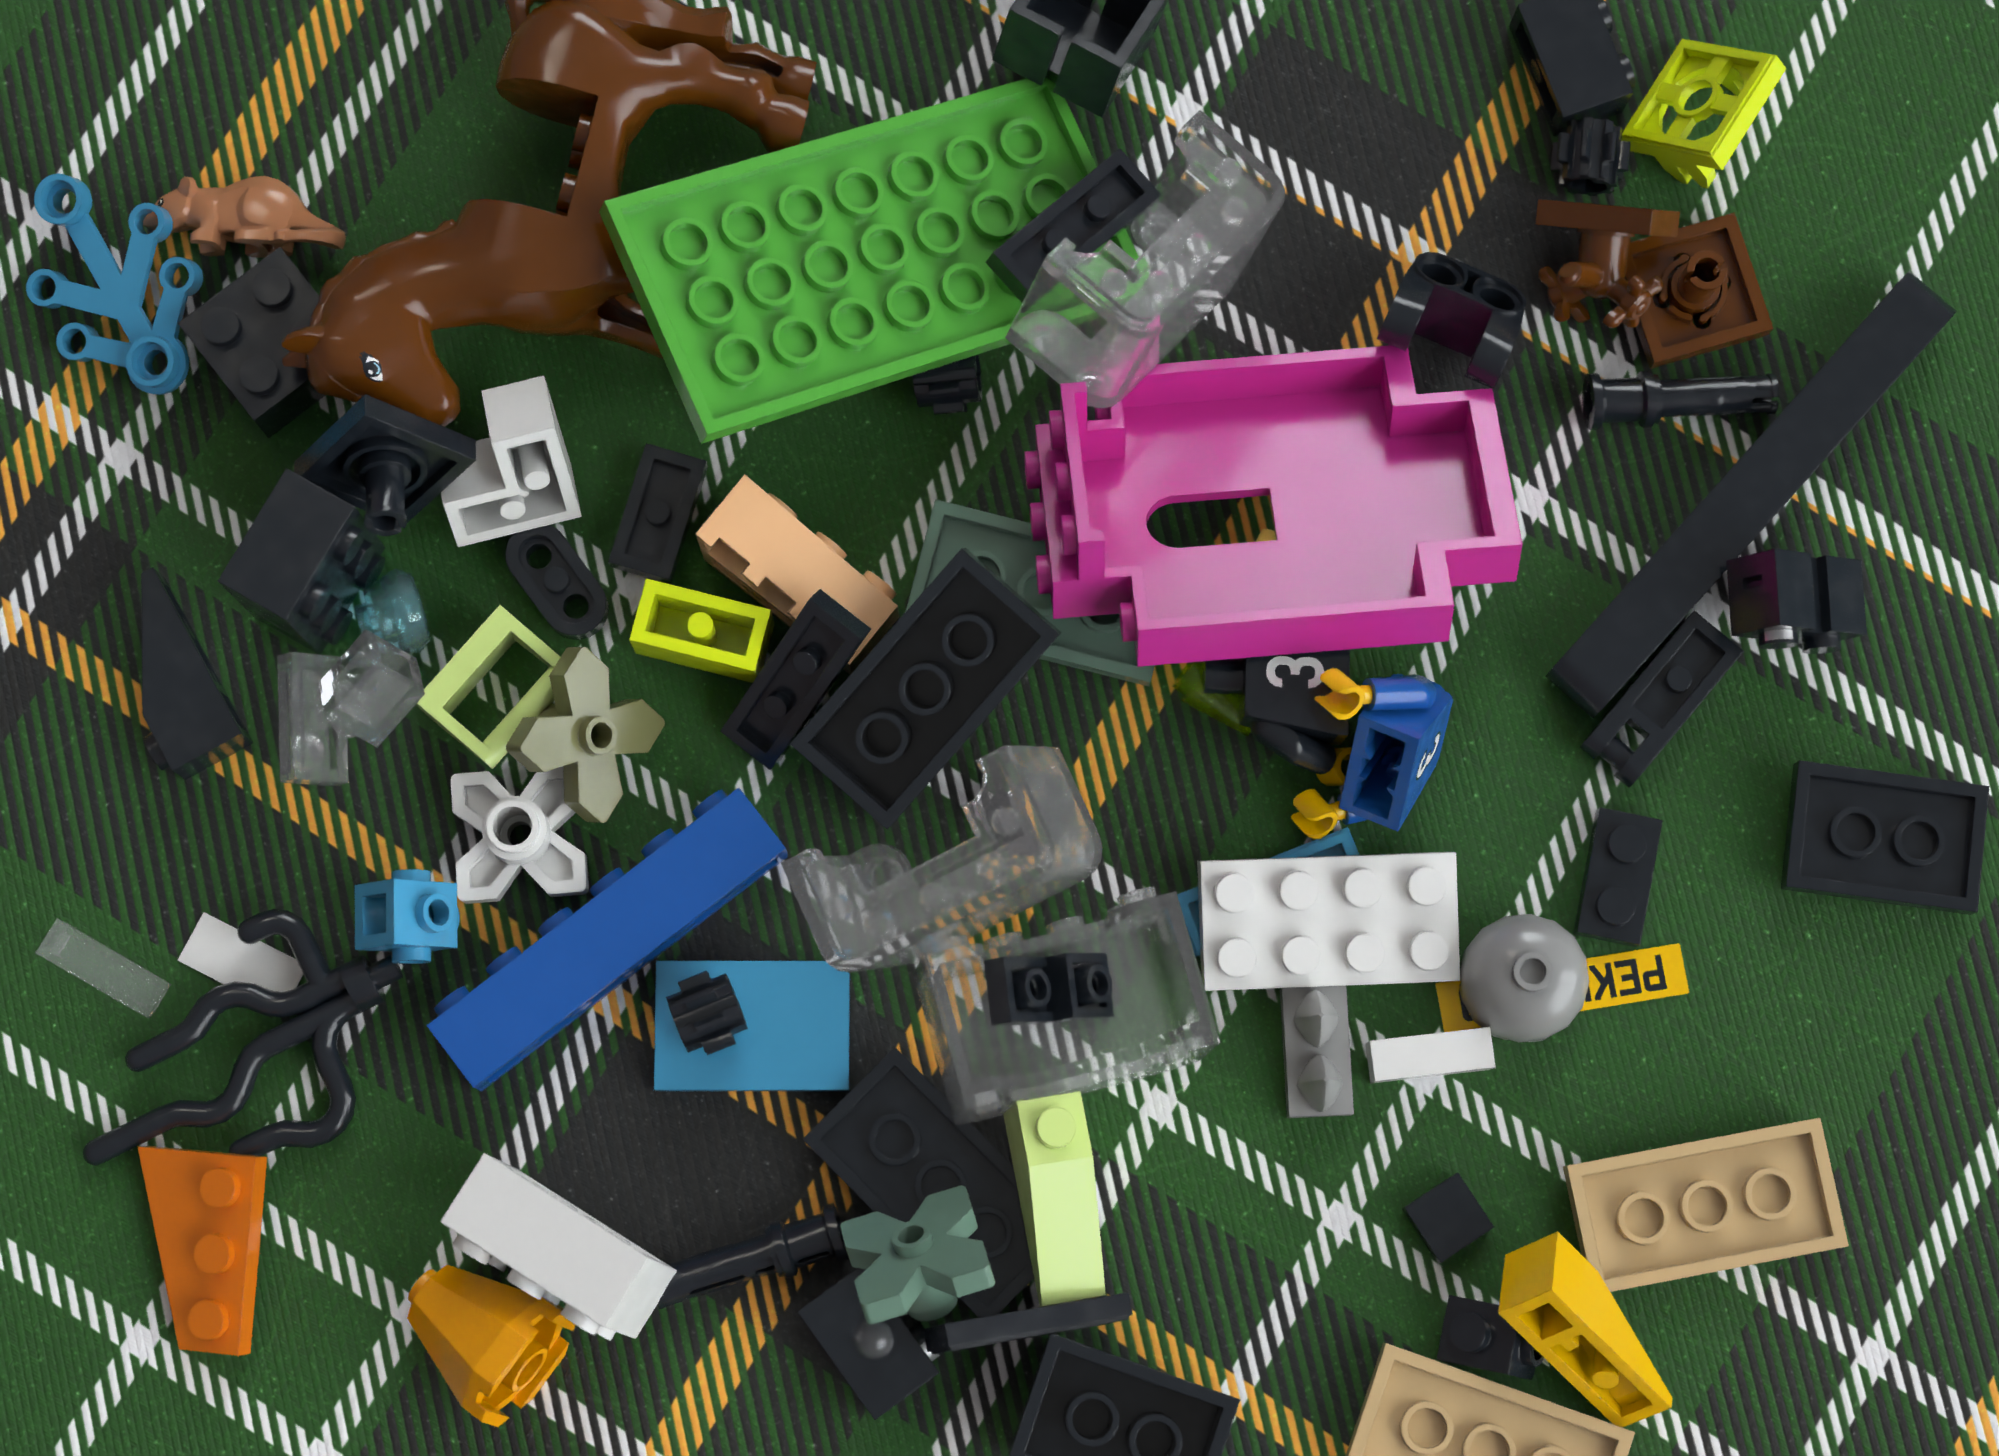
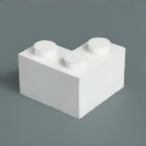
M540 376L482 390L490 438L476 441V461L441 492L443 506L457 546L462 547L582 517L572 466L545 377Z

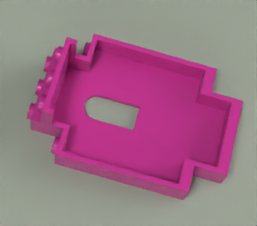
M1389 345L1105 368V394L1094 395L1095 420L1087 421L1086 382L1061 383L1060 410L1049 411V424L1035 425L1036 450L1024 451L1027 489H1039L1040 502L1030 503L1032 540L1045 541L1046 555L1035 556L1038 594H1051L1053 619L1119 614L1122 642L1134 641L1137 667L1449 641L1454 610L1452 586L1514 582L1517 580L1523 543L1493 389L1416 394L1408 348L1406 351ZM1269 496L1276 540L1174 548L1156 541L1147 529V521L1155 510L1167 504Z

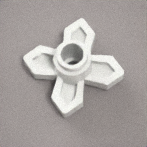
M563 767L547 772H536L520 796H512L489 771L458 773L451 777L452 812L481 832L483 836L472 849L455 863L457 896L463 903L500 901L523 868L550 897L584 895L589 891L586 854L554 833L575 814L564 803ZM519 825L531 827L530 835L525 841L512 845L510 835L515 827Z

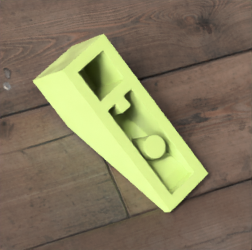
M1081 1091L1018 1101L1003 1115L1039 1306L1045 1307L1103 1297L1106 1295L1094 1161Z

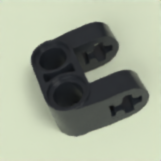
M1421 253L1415 258L1404 275L1377 339L1406 351L1413 334L1420 335L1471 357L1464 377L1494 389L1521 328L1526 299L1519 289L1503 279L1440 253Z

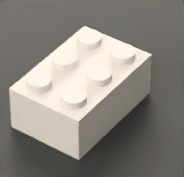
M485 1153L440 1221L458 1233L452 1244L475 1260L485 1265L489 1263L503 1272L507 1266L511 1267L512 1270L506 1278L509 1282L539 1300L543 1297L556 1305L561 1300L567 1304L560 1313L563 1317L593 1335L597 1333L610 1341L616 1332L634 1339L637 1338L657 1306L667 1285L677 1272L668 1264L522 1171Z

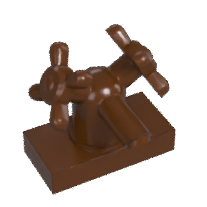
M1538 199L1536 225L1577 228V232H1580L1578 262L1565 264L1559 270L1558 275L1548 265L1541 268L1538 272L1539 280L1548 287L1547 295L1551 305L1555 308L1553 313L1554 319L1557 322H1564L1570 319L1571 314L1576 322L1581 323L1589 320L1590 316L1587 309L1579 302L1589 296L1595 299L1609 298L1617 305L1603 319V324L1607 327L1615 328L1621 322L1628 328L1637 327L1640 321L1639 317L1645 313L1651 303V297L1663 289L1664 283L1657 275L1653 276L1646 283L1638 275H1634L1629 282L1625 279L1631 237H1635V234L1677 237L1680 212Z

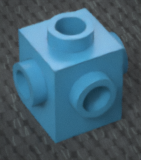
M407 869L392 871L391 879L355 885V950L392 952V963L421 964L431 962V951L457 948V929L460 921L459 909L457 907V883L431 881V871Z

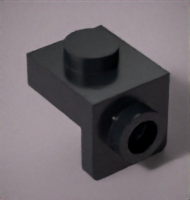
M1449 1295L1437 1360L1532 1380L1535 1367L1542 1363L1544 1357L1498 1314L1499 1305Z

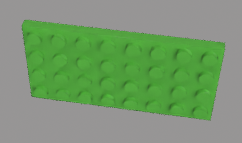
M1027 78L604 201L599 210L600 216L701 444L1144 301L1150 296L1154 289L1126 229L1120 232L1029 309L1020 302L985 263L996 249L1097 167L1066 99L1053 92L1056 83L1046 78L1042 86Z

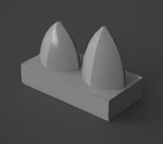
M1346 986L1281 988L1280 1002L1287 1118L1353 1115Z

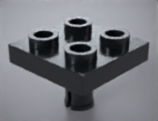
M365 394L294 462V473L349 504L365 510L364 526L369 532L380 536H391L400 533L401 527L405 528L415 515L476 461V440Z

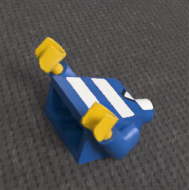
M1337 668L1326 670L1321 674L1320 680L1333 691L1326 696H1316L1314 700L1339 720L1351 718L1360 710L1362 705L1364 709L1358 718L1342 794L1338 795L1337 802L1328 804L1315 789L1305 790L1293 800V805L1299 812L1293 814L1291 819L1306 836L1312 839H1321L1333 830L1339 820H1342L1345 825L1370 820L1398 832L1436 767L1441 753L1453 698L1439 684L1416 674H1393L1391 677L1366 678L1362 685H1357Z

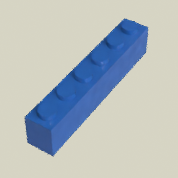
M737 788L728 796L723 789L710 795L692 811L697 820L677 835L670 828L656 836L641 850L645 859L626 874L619 867L605 875L590 888L589 892L594 897L575 913L569 907L555 913L538 928V932L542 936L541 939L523 952L517 946L507 950L486 968L491 977L471 992L465 986L458 988L434 1007L433 1010L438 1017L426 1026L473 1088L480 1091L486 1089L789 856L785 846L740 788Z

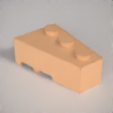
M744 474L696 533L704 560L763 607L771 609L772 614L789 627H791L807 601L819 589L871 628L843 669L851 675L899 618L898 605L892 601L896 596V592L871 571L867 570L864 575L859 573L844 560L847 554L834 541L821 532L814 534L796 519L797 515L790 507L773 494H767Z

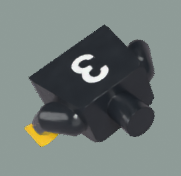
M1350 649L1203 661V693L1239 695V725L1251 728V732L1257 742L1290 764L1316 773L1320 782L1326 786H1344L1345 776L1341 770L1342 760L1350 759L1352 748H1333L1331 745H1341L1346 739L1349 731V719H1337L1316 702L1314 698L1316 696H1326L1333 691L1320 680L1321 674L1326 670L1337 668L1349 677Z

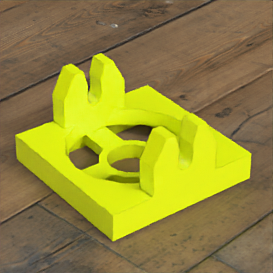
M1681 39L1623 130L1621 141L1630 142V151L1654 156L1664 170L1681 183L1688 184L1691 178H1693L1702 188L1708 189L1716 177L1715 169H1724L1785 72L1786 67L1777 55ZM1722 84L1723 86H1725L1736 96L1724 94V91L1720 85ZM1703 88H1712V94L1704 105L1694 110H1684L1687 99L1693 93ZM1668 105H1671L1678 115L1666 134H1664L1662 130L1663 117ZM1713 114L1725 116L1717 130L1710 135L1694 141L1687 139L1697 122L1706 120Z

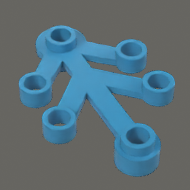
M65 174L47 176L39 183L35 191V208L45 221L66 227L100 289L70 282L62 273L57 271L39 269L33 272L27 280L26 292L28 298L34 304L50 309L67 306L117 319L130 341L128 343L99 336L93 327L73 322L64 325L58 332L56 338L58 351L63 357L73 361L87 362L94 359L125 367L132 383L146 393L163 395L176 390L184 382L189 371L188 352L178 339L180 331L178 322L183 319L188 296L197 293L202 286L203 272L196 262L183 257L167 259L159 271V281L163 287V292L153 326L142 309L157 243L167 239L172 231L173 221L170 213L165 208L152 203H141L131 211L128 220L131 237L123 270L121 271L89 215L92 208V196L86 184L77 178ZM73 191L76 196L75 206L71 212L65 213L62 208V200L67 193ZM154 212L158 218V225L152 233L147 234L143 228V221L149 213ZM185 266L189 273L188 281L183 287L177 288L173 280L174 273L179 267ZM52 278L56 286L55 293L51 298L45 300L41 293V287L45 280ZM81 331L85 335L86 344L81 352L75 353L72 349L71 341L73 336ZM163 352L168 360L167 368L163 373L157 375L153 370V359L157 354Z

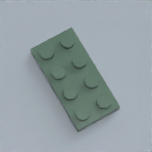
M935 499L906 611L960 549L967 548L1062 632L1039 659L1150 686L1155 665L1137 667L1134 641L1122 642L1119 614L1053 619L1051 594H1038L1035 556L1046 555L1045 541L1032 540L1031 523Z

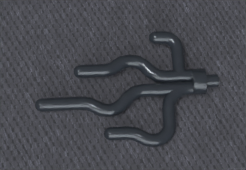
M271 909L244 920L238 926V938L245 944H254L269 936L281 935L287 940L307 983L285 992L272 991L257 984L237 981L216 986L197 1000L184 1021L131 1048L125 1056L126 1066L133 1072H142L187 1050L205 1037L221 1013L231 1008H247L265 1016L281 1018L300 1015L260 1034L244 1046L233 1065L228 1085L224 1092L215 1099L209 1101L177 1100L161 1105L89 1141L83 1148V1158L90 1165L97 1166L177 1127L208 1128L227 1122L244 1108L253 1092L257 1075L262 1065L270 1058L312 1038L311 1049L316 1068L330 1097V1105L326 1114L314 1121L282 1120L266 1125L234 1141L230 1145L228 1153L264 1156L282 1147L313 1148L331 1142L346 1130L354 1116L356 1103L352 1080L338 1052V1033L343 1025L352 1017L386 1000L383 987L403 978L399 965L392 963V955L373 964H370L367 958L361 955L330 970L312 931L301 917L287 910Z

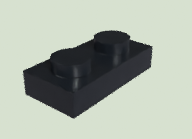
M646 443L608 561L610 567L663 583H672L708 469L706 460Z
M1601 807L1595 811L1574 926V935L1637 947L1641 944L1663 820Z

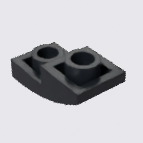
M1061 953L1047 957H999L984 960L991 1026L1060 1023L1114 1017L1113 985L1108 968L1107 953Z

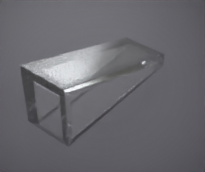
M58 918L35 952L149 1019L171 986V983L70 923Z

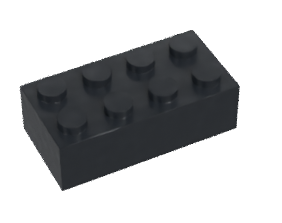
M961 548L790 744L888 830L1062 632L967 548Z

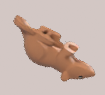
M187 176L180 180L177 189L160 197L155 205L165 208L170 213L173 221L171 233L193 230L190 233V243L200 244V253L205 256L224 255L228 242L245 244V254L256 258H266L279 247L287 256H291L295 242L315 243L333 249H343L346 242L344 231L310 213L294 190L280 180L268 176L250 177L224 188H199L196 181L192 177ZM154 212L149 213L145 217L143 225L149 230L154 231L158 225L157 215Z

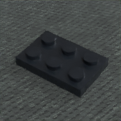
M1799 760L1793 764L1781 889L1968 915L1977 913L1990 786Z

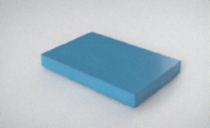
M656 961L655 1091H849L850 961ZM706 970L711 979L725 973L727 974L748 1027L746 1030L733 1034L736 1044L709 1055L705 1053L703 1047L689 1053L687 1052L666 997L681 991L678 984L679 981Z

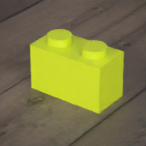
M646 578L629 641L636 654L753 683L764 666L775 623L771 609Z

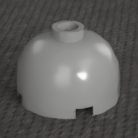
M1532 914L1504 916L1478 932L1464 950L1461 961L1459 984L1461 1000L1473 1021L1482 1028L1490 1027L1493 1037L1512 1040L1518 1043L1543 1041L1568 1027L1583 1008L1589 986L1586 956L1575 937L1553 920Z

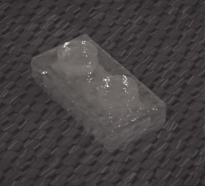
M300 652L278 655L280 782L321 786H338L349 783L345 657Z

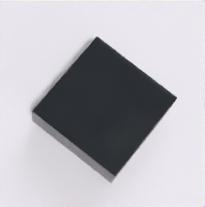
M1458 1172L1402 1208L1437 1263L1443 1262L1494 1228Z

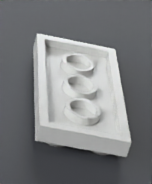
M1456 852L1197 861L1201 987L1204 991L1460 981Z

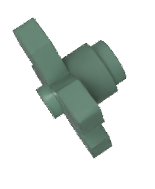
M957 1186L928 1195L909 1222H903L876 1211L844 1221L840 1225L852 1267L866 1269L854 1282L868 1324L882 1322L904 1315L907 1312L916 1320H936L950 1313L956 1306L959 1297L988 1289L995 1285L983 1241L968 1238L978 1228L965 1186Z

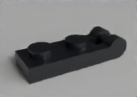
M1693 611L1584 740L1580 748L1593 759L1600 755L1618 770L1614 776L1630 788L1744 651L1696 611ZM1625 723L1645 738L1635 751L1615 736Z

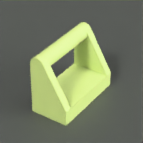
M499 605L414 701L420 710L493 769L508 753L506 744L523 717H538L554 701L549 675L559 661L560 656L505 608ZM516 641L549 668L488 737L481 742L450 714Z

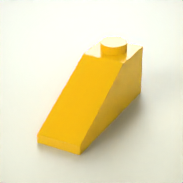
M1558 1231L1505 1255L1498 1314L1612 1424L1623 1428L1672 1408L1671 1394L1601 1275Z

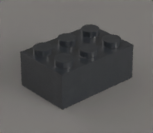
M286 468L218 579V582L255 619L321 655L327 643L335 645L345 634L353 616V613L348 609L360 589L362 588L367 591L377 581L385 564V557L381 556L386 547L376 534L369 532L365 528L364 518L355 506Z
M1050 1333L1040 1357L1007 1456H1222L1240 1399Z

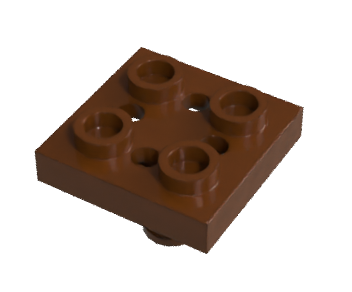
M1735 213L1678 228L1677 237L1650 236L1630 242L1625 279L1629 282L1634 275H1638L1646 283L1653 276L1657 275L1664 283L1663 289L1657 293L1659 294L1658 301L1660 304H1663L1667 298L1669 299L1668 307L1659 308L1653 301V295L1648 309L1639 317L1640 321L1636 327L1650 369L1764 337L1773 330ZM1701 314L1698 324H1705L1708 321V327L1705 329L1697 328L1693 323V316Z

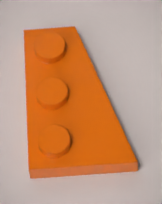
M138 1146L178 1348L180 1350L235 1356L250 1354L267 1157L157 1146Z

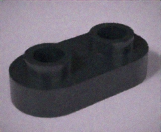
M551 525L514 533L506 547L505 554L508 568L552 629L560 636L572 640L586 639L596 634L607 620L609 613L608 600L601 585L563 534ZM539 549H544L551 553L550 563L542 569H536L529 565L531 554ZM574 599H583L589 605L587 613L579 619H573L566 615V607Z

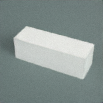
M1490 1027L1372 1040L1365 1044L1370 1083L1484 1071L1495 1068Z

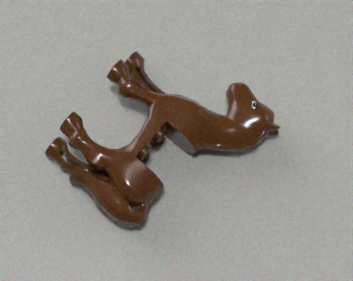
M505 0V6L510 19L511 37L506 44L498 68L496 88L499 95L512 105L533 115L577 128L568 167L579 170L578 176L565 173L556 206V213L502 200H469L463 206L457 221L453 219L443 221L435 230L429 232L415 231L405 237L380 245L368 254L354 256L339 274L328 279L322 286L319 302L311 315L309 326L295 330L282 339V347L290 351L282 358L283 366L306 368L310 384L320 394L355 403L366 394L446 427L456 419L461 411L460 391L436 355L431 334L433 330L489 325L504 327L520 334L546 336L586 335L634 347L663 359L640 304L627 295L634 292L599 213L604 201L621 196V184L629 145L656 109L671 104L702 105L725 112L755 131L766 151L770 153L799 145L810 103L808 97L817 62L801 56L781 55L758 42L749 44L733 43L732 14L728 7L702 9L684 6L673 0ZM534 3L542 4L541 6L533 9L530 13V8L534 5Z

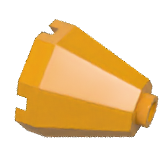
M445 1265L437 1272L434 1269L425 1272L415 1282L408 1295V1301L411 1302L407 1319L458 1402L479 1421L495 1427H499L509 1419L501 1411L509 1402H513L521 1409L533 1400L561 1362L568 1349L569 1342L560 1336L562 1327L574 1331L575 1328L574 1323L560 1314L564 1309L560 1305H556L543 1297L539 1300L523 1290L450 1265Z

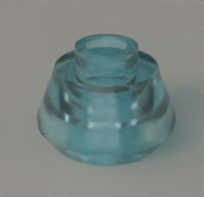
M393 569L363 591L365 603L354 606L358 624L365 643L377 640L381 651L420 653L431 641L421 597L412 574L399 569Z

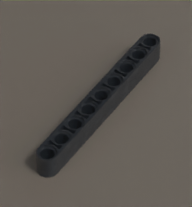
M1908 271L1545 677L1589 716L1594 718L1727 570L1726 560L1739 557L1957 311L1912 272Z

